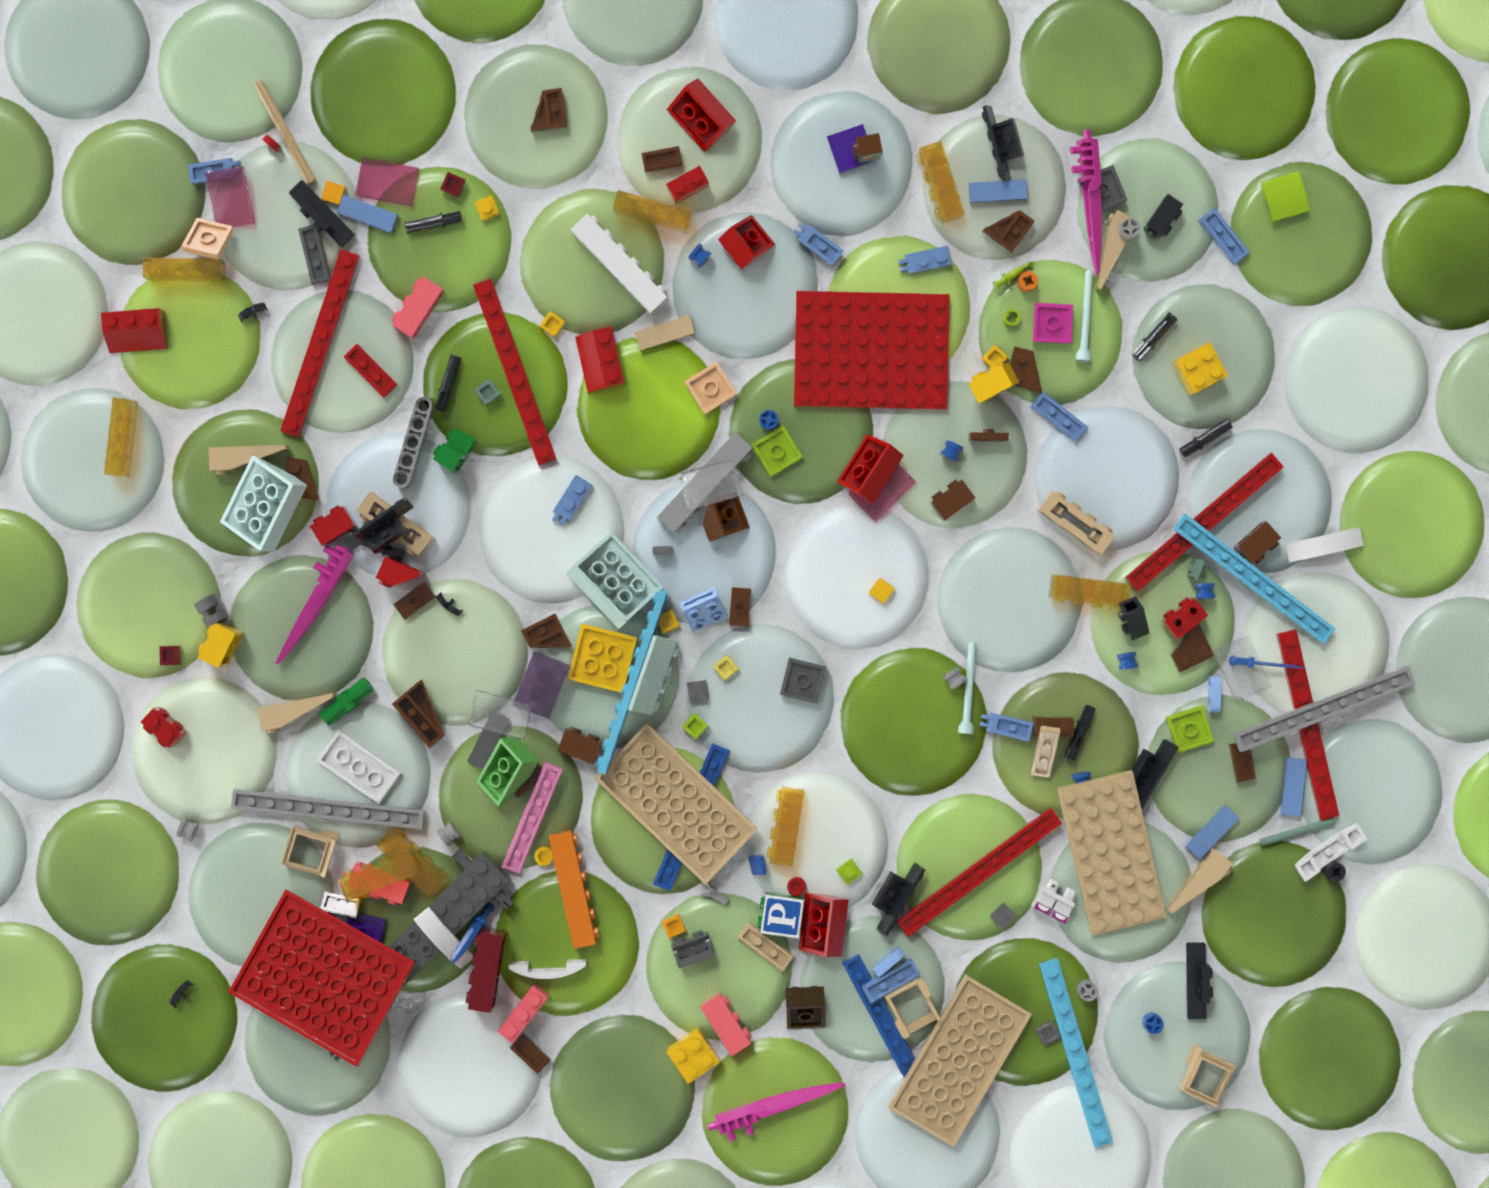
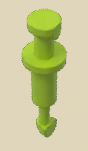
M1029 261L1024 266L1017 267L1007 274L1002 273L1000 280L992 282L993 286L998 290L1004 283L1007 285L1011 284L1010 280L1020 275L1025 268L1033 267L1034 263Z

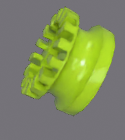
M1009 309L1003 314L1002 319L1005 325L1012 327L1020 322L1021 315L1016 309ZM1011 312L1017 317L1014 319L1015 323H1010L1007 320Z

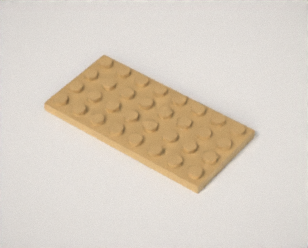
M648 723L612 759L607 775L599 773L594 778L705 885L759 829Z
M1130 770L1056 788L1091 935L1167 918L1133 771Z
M965 974L941 1014V1020L937 1021L887 1107L954 1147L1032 1014Z

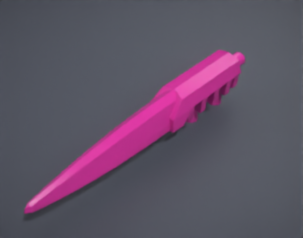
M1088 129L1083 130L1084 139L1076 141V145L1079 146L1070 147V154H1080V158L1077 159L1080 165L1072 166L1071 172L1081 173L1082 177L1079 178V182H1085L1081 189L1084 199L1086 226L1094 271L1098 275L1102 251V179L1098 139L1092 138L1091 130Z
M338 544L335 549L326 545L323 549L324 553L331 556L330 559L327 561L326 566L316 562L313 567L321 572L317 579L321 584L316 585L275 664H280L300 641L337 586L354 556L345 545L342 547Z
M843 1082L825 1084L767 1097L715 1115L716 1121L708 1123L707 1126L709 1131L718 1129L720 1135L726 1132L728 1140L733 1141L736 1139L734 1129L744 1126L747 1135L753 1134L754 1130L751 1123H757L759 1117L765 1118L844 1087L846 1084Z

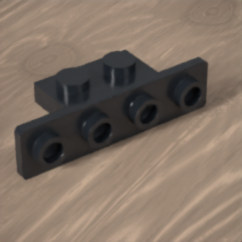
M982 106V118L987 123L988 139L992 141V155L997 160L998 176L1002 178V181L1012 180L1007 162L1024 156L1015 119L1011 118L996 123L992 106Z
M303 180L298 182L289 191V194L302 207L300 212L307 219L311 216L315 221L313 225L320 232L324 230L340 247L343 248L355 236L349 227Z
M406 497L396 501L393 506L379 513L377 517L370 522H366L354 533L349 534L347 538L342 540V543L352 551L366 541L372 552L377 554L407 533L399 518L413 509L414 506Z
M1163 739L1155 755L1143 749L1131 769L1142 810L1179 748L1166 739Z
M914 863L906 878L890 871L872 902L874 907L885 912L877 929L886 936L894 928L899 915L904 911L906 903L912 897L919 881L923 878L925 869L919 864Z
M1204 942L1186 943V1004L1188 1019H1206V1004H1210V998H1213V987L1210 986V979L1213 978V969L1206 962V944Z

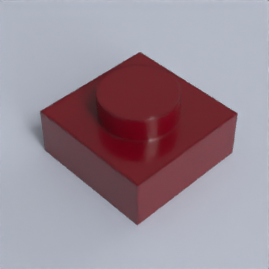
M447 172L440 190L459 198L466 180Z
M159 646L160 665H181V646Z

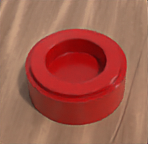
M268 134L262 139L275 152L280 150L281 146Z
M792 877L787 883V890L793 896H801L806 891V883L801 877Z

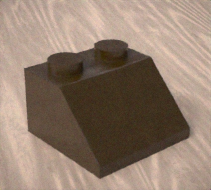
M824 986L785 988L787 1029L825 1028Z

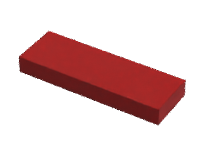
M358 344L343 356L383 398L398 386Z

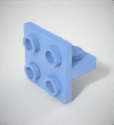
M715 587L679 602L692 631L702 629L727 617Z

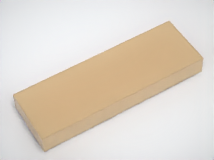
M689 315L635 332L640 351L695 334Z
M1040 727L1031 767L1032 776L1050 778L1060 736V728Z
M749 921L737 936L738 939L782 972L794 958L793 954L766 934L760 933V930Z

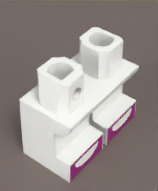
M1050 878L1045 886H1041L1031 906L1066 924L1069 919L1068 916L1076 904L1073 902L1076 891L1066 886L1063 894L1060 895L1056 892L1061 883Z

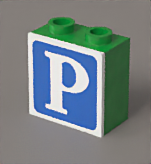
M765 892V897H761L760 908H763L762 916H758L757 927H760V933L799 938L804 903L803 897Z

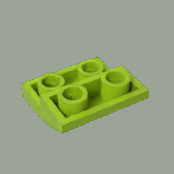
M1299 171L1261 182L1264 200L1268 204L1271 221L1275 222L1310 211Z

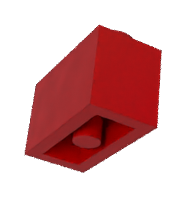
M699 165L670 181L666 186L677 205L709 187V181Z
M338 505L329 510V515L325 517L321 515L313 520L314 524L310 528L321 546L330 544L358 527L346 507Z

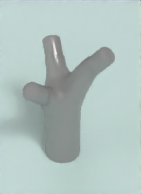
M709 881L707 883L709 890L707 893H702L701 897H710L725 905L728 898L716 891Z

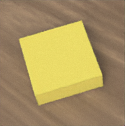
M728 654L713 665V668L724 681L739 670Z

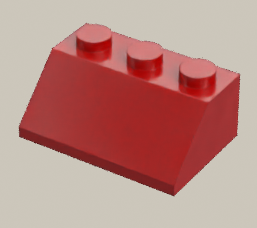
M699 78L685 85L666 109L704 152L722 138L736 122L734 117Z
M152 308L101 312L102 332L109 353L168 349L164 310Z
M611 326L592 330L575 337L587 393L625 385Z
M867 434L837 480V483L873 504L904 455L891 444Z
M805 893L799 950L823 957H842L849 899L831 895Z

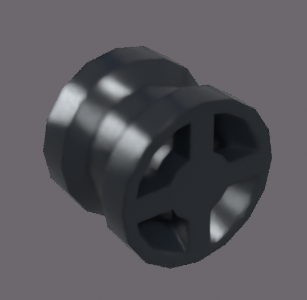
M1332 861L1323 867V874L1328 879L1337 882L1345 877L1346 869L1341 863Z

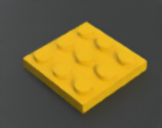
M581 623L568 679L621 693L624 684L627 682V675L638 637Z

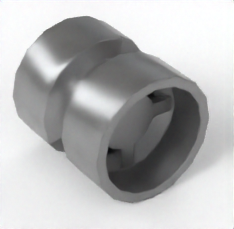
M217 593L209 595L194 604L197 612L203 615L202 621L206 628L229 618L226 609L220 606L222 602ZM216 609V613L212 615L208 614V612Z

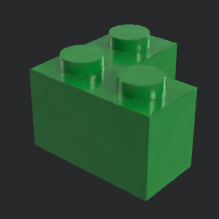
M455 428L454 431L450 430L448 433L446 444L443 443L435 448L433 460L452 472L458 473L478 441Z

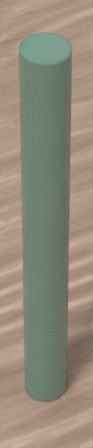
M1328 818L1261 838L1259 842L1261 846H1265L1335 825L1334 818Z

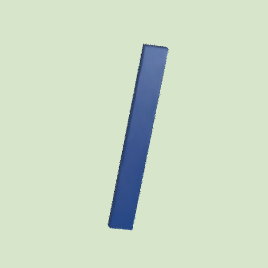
M712 743L700 773L715 786L730 750ZM668 849L653 885L671 891L682 862Z
M857 954L842 962L900 1072L905 1077L915 1057L896 1027L895 1020L884 999L881 998L872 1004L867 999L861 986L873 979L860 955Z

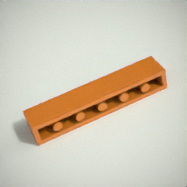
M573 829L550 834L549 841L573 949L594 945L600 937L598 927H594L593 920H595L594 909H590L588 902L591 901L589 889L586 890L584 882H587L585 871L581 870L580 864L583 863L581 852H577L576 845H579L577 833L573 834Z

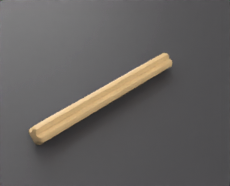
M262 80L256 82L254 87L307 185L314 183L316 178L265 83Z

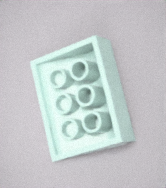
M252 455L220 522L259 551L274 552L307 485L295 476Z
M612 532L595 545L566 573L618 629L647 604L656 592L658 593L663 588V585Z
M656 634L653 635L628 710L652 715L653 711L657 712L661 702L657 700L659 693H664L667 684L663 682L666 675H670L673 667L670 664L671 658H676L679 649L676 646L677 641Z

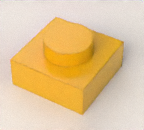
M492 195L474 202L482 221L500 214Z

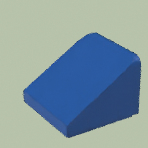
M763 854L749 856L752 875H766Z

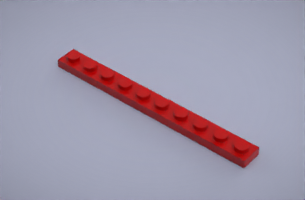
M340 249L280 429L281 432L300 438L360 258L357 254Z
M492 279L473 284L538 465L553 461L557 458Z
M1272 452L1269 453L1196 515L1193 520L1210 531L1284 466ZM1176 532L1128 573L1125 578L1136 591L1141 590L1189 549L1192 544Z
M1297 629L1276 633L1283 664L1305 667ZM1284 668L1293 709L1295 710L1312 703L1313 699L1306 668ZM1317 722L1298 731L1304 757L1307 759L1306 765L1319 820H1324L1340 815Z
M1048 808L900 917L897 923L909 937L1060 826L1062 822L1052 808Z

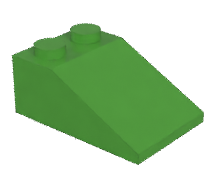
M517 736L500 738L476 783L498 807H501L531 776L539 760Z

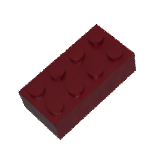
M485 927L481 932H478V935L476 934L474 946L478 947L472 957L471 965H474V969L470 973L468 982L471 988L467 992L465 1001L468 1004V1010L491 1013L495 1007L507 930Z

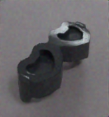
M264 302L254 304L241 311L238 317L241 323L251 315L256 319L255 312L268 310Z
M442 592L436 596L439 603L449 612L459 616L464 611L452 606L455 601L453 598L447 602L442 596Z
M186 980L173 994L169 1004L177 1008L176 1005L181 996L184 999L188 997L183 992L194 984Z

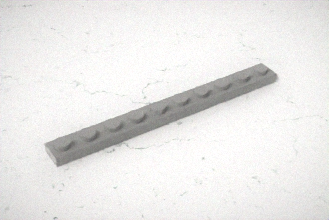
M1405 666L1233 733L1239 752H1243L1415 684L1410 667Z
M233 789L231 809L421 830L423 829L425 810L241 789Z

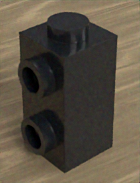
M1169 194L1165 195L1143 228L1146 230V234L1153 239H1160L1163 235L1166 237L1172 229L1170 224L1173 219L1177 221L1182 214L1181 207L1184 204Z
M1136 596L1118 603L1120 609L1118 616L1123 623L1121 628L1125 635H1129L1133 641L1150 633L1144 608Z

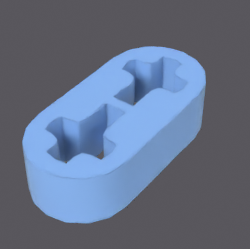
M1209 676L1208 709L1210 713H1219L1221 711V679L1219 676Z
M897 946L877 962L871 970L877 977H880L896 964L905 953Z

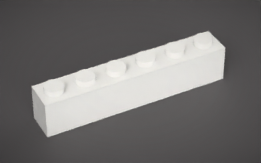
M586 214L571 228V232L652 315L668 300L666 296L667 291L660 284L656 286L652 282L654 280L652 275L648 271L643 272L639 268L641 264L634 257L631 259L626 254L627 249L621 243L617 245L612 240L614 236L609 230L606 229L604 231L599 226L601 222L594 215L590 217Z

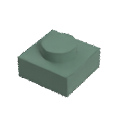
M490 378L474 389L486 406L502 395Z
M1201 559L1190 561L1187 567V572H1189L1187 577L1199 579L1205 561Z

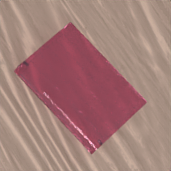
M362 158L355 196L412 206L419 168Z
M240 166L205 172L215 222L233 227L255 224L244 167Z
M898 465L873 504L851 491L848 495L876 522L916 481Z

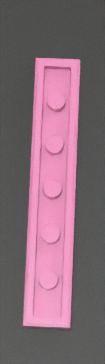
M544 762L501 867L503 869L520 874L563 768Z

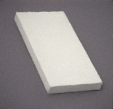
M340 729L337 730L316 760L377 804H381L402 773Z

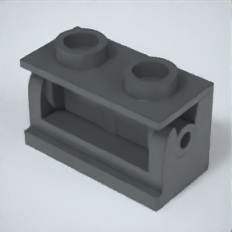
M703 930L694 932L692 937L687 939L680 937L671 944L679 969L715 956L708 931L704 933Z

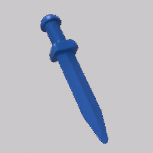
M1232 655L1229 658L1231 666L1244 665L1253 669L1254 665L1305 668L1290 664L1255 661V657L1240 658Z
M486 903L481 914L474 916L473 924L454 952L451 960L452 964L465 953L480 929L485 928L486 918L490 912L494 911L492 903Z

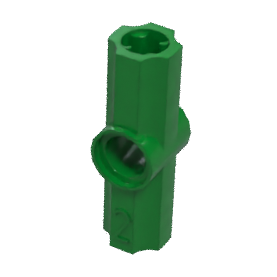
M363 677L352 687L336 696L331 704L319 712V715L330 726L342 715L349 713L358 706L359 702L375 689Z

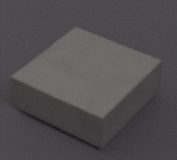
M654 546L652 552L653 555L672 554V547Z
M706 680L687 682L689 702L709 699Z
M1004 902L990 915L1003 930L1018 917Z
M1052 1020L1035 1028L1044 1046L1061 1038Z

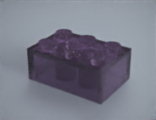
M534 651L513 705L544 718H551L571 664L539 651Z

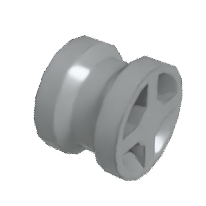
M1133 218L1125 219L1118 227L1119 235L1126 240L1133 239L1140 231L1138 221Z
M959 666L943 676L944 680L949 682L951 690L967 680L960 673Z
M183 818L176 835L178 837H187V840L192 841L197 833L199 823H191L188 819Z
M448 822L444 829L441 828L437 831L440 838L448 846L452 844L454 839L461 837L460 832L452 822Z
M1082 980L1077 985V993L1083 1000L1092 1001L1097 997L1098 989L1092 981Z

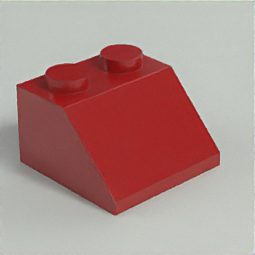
M753 215L731 226L718 239L741 270L752 264L775 245Z
M384 557L375 578L380 580L379 584L392 588L393 586H400L422 578L426 573L391 557Z

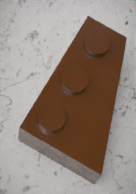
M421 679L393 702L392 705L424 743L431 748L444 737V733Z

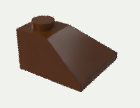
M737 491L708 501L703 527L709 542L750 527Z

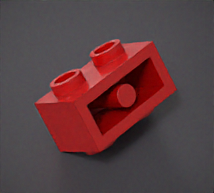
M1185 597L1178 603L1179 607L1174 611L1170 609L1163 614L1164 619L1161 622L1174 639L1181 638L1209 616L1194 597L1189 599Z
M154 707L140 721L144 725L143 729L151 735L153 733L158 738L157 742L165 748L174 747L187 732L183 729L184 726L180 722L174 721L169 716L170 714L166 709Z

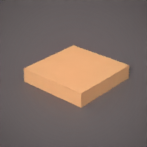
M196 218L181 246L182 250L219 260L234 232L233 226Z
M717 361L684 381L704 414L737 395Z

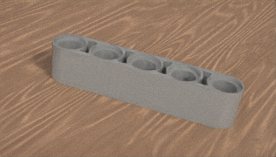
M427 397L418 398L412 411L393 475V483L399 488L405 489L410 487L415 476L435 407L433 401ZM423 401L429 402V408L426 411L420 409ZM422 419L424 426L418 430L415 428V422ZM412 438L418 439V445L415 448H411L409 445V441ZM407 456H411L413 459V463L410 466L404 465V459ZM405 474L407 476V482L404 485H401L398 481L399 476Z

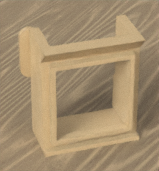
M293 826L281 865L320 875L324 878L327 877L330 872L328 868L335 844L339 842L340 835L327 830L316 832L300 826ZM297 834L326 843L319 868L290 859Z
M919 977L885 996L897 1018L895 1025L904 1039L910 1037V1033L934 1020H941L930 1000L931 992L924 979ZM917 985L931 1012L906 1025L892 998Z
M1194 1045L1187 1058L1189 1066L1179 1088L1182 1092L1218 1108V1103L1237 1066L1230 1060L1228 1062L1205 1051L1202 1047ZM1202 1060L1224 1069L1212 1097L1190 1087Z

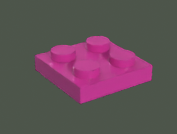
M1034 303L1032 342L1071 344L1073 305Z

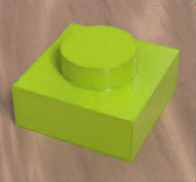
M694 712L681 727L694 739H697L708 724Z
M852 858L836 869L847 885L863 874Z

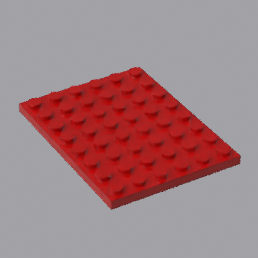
M796 291L794 406L947 410L950 294Z
M285 889L228 993L350 1064L359 1067L416 962Z

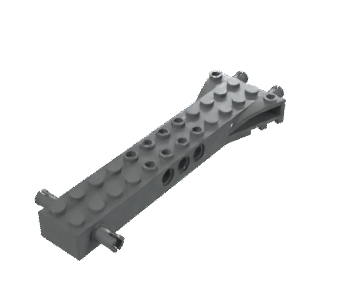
M459 848L451 857L463 868V872L429 906L454 935L490 899H495L505 911L514 903L502 891V887L511 877L485 851L475 860H471ZM415 921L389 946L416 962L403 987L439 951L437 946ZM336 1055L333 1059L339 1061L340 1057Z

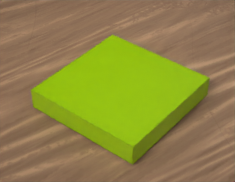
M784 425L751 444L770 478L803 458Z
M1203 705L1165 717L1173 743L1179 747L1176 753L1214 742Z

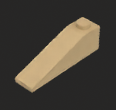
M1119 210L1114 214L1110 213L1105 222L1108 226L1105 229L1100 272L1097 275L1095 287L1097 291L1102 289L1127 242L1126 239L1119 235L1118 227L1125 219L1132 217Z
M288 445L209 447V471L215 472V475H227V471H234L247 466L252 455L264 460L290 449Z
M331 693L257 708L261 730H268V734L279 732L280 727L288 725L335 698L337 694Z
M1211 848L1165 909L1170 913H1174L1221 880L1223 876L1226 877L1231 872L1233 863Z

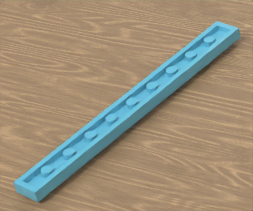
M1183 514L1172 528L1322 644H1325L1334 632L1335 628L1187 514Z
M660 589L659 593L656 592L652 603L655 605L653 611H649L646 621L649 622L647 629L642 630L640 640H642L641 646L637 647L634 653V658H636L635 664L630 666L627 675L630 677L628 684L625 683L622 688L621 694L624 695L622 702L617 703L615 713H617L616 719L612 720L609 726V731H611L610 737L605 739L602 747L605 750L603 757L600 756L597 761L598 773L604 775L608 773L629 712L628 708L669 595L667 591Z
M1055 958L1039 963L1093 1146L1096 1148L1112 1143L1111 1133L1059 961Z

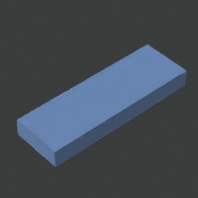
M1026 179L968 184L969 203L1027 200Z
M343 195L337 211L342 216L389 233L393 232L398 218V214Z
M1215 208L1198 220L1233 265L1250 253Z
M1043 391L1030 406L1074 442L1080 438L1088 427Z
M1286 757L1281 815L1301 817L1307 759Z
M1224 804L1185 847L1201 860L1234 825L1239 817Z
M909 958L861 987L872 1004L921 975L912 958Z

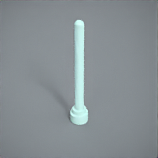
M1092 270L1085 272L1080 349L1076 352L1075 360L1078 362H1091L1088 340L1093 282Z
M975 642L968 644L963 721L958 726V733L973 734L974 726H972L970 721L976 653Z

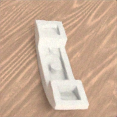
M1360 527L1286 543L1284 546L1289 563L1364 546Z
M1355 823L1319 844L1303 856L1294 866L1306 882L1319 873L1321 868L1340 855L1362 844L1367 840V837L1358 823Z
M428 907L414 918V921L451 961L460 941L442 923L434 911ZM467 948L465 953L454 964L461 969L472 960L473 952Z
M569 959L566 962V967L530 969V961L510 962L509 969L526 977L552 979L577 972L586 966L587 959Z

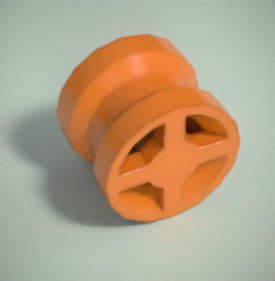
M1031 271L1022 273L1017 280V286L1023 292L1032 291L1038 283V277Z

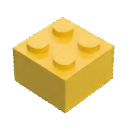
M1211 342L1172 362L1189 396L1228 376Z
M1001 361L988 368L989 372L985 370L971 377L973 381L968 384L978 403H982L1020 383L1009 362L1003 364Z
M224 622L210 625L206 633L208 637L205 643L202 642L198 649V658L217 668L227 667L244 632Z
M699 1026L667 1047L666 1053L688 1084L720 1063L719 1055Z

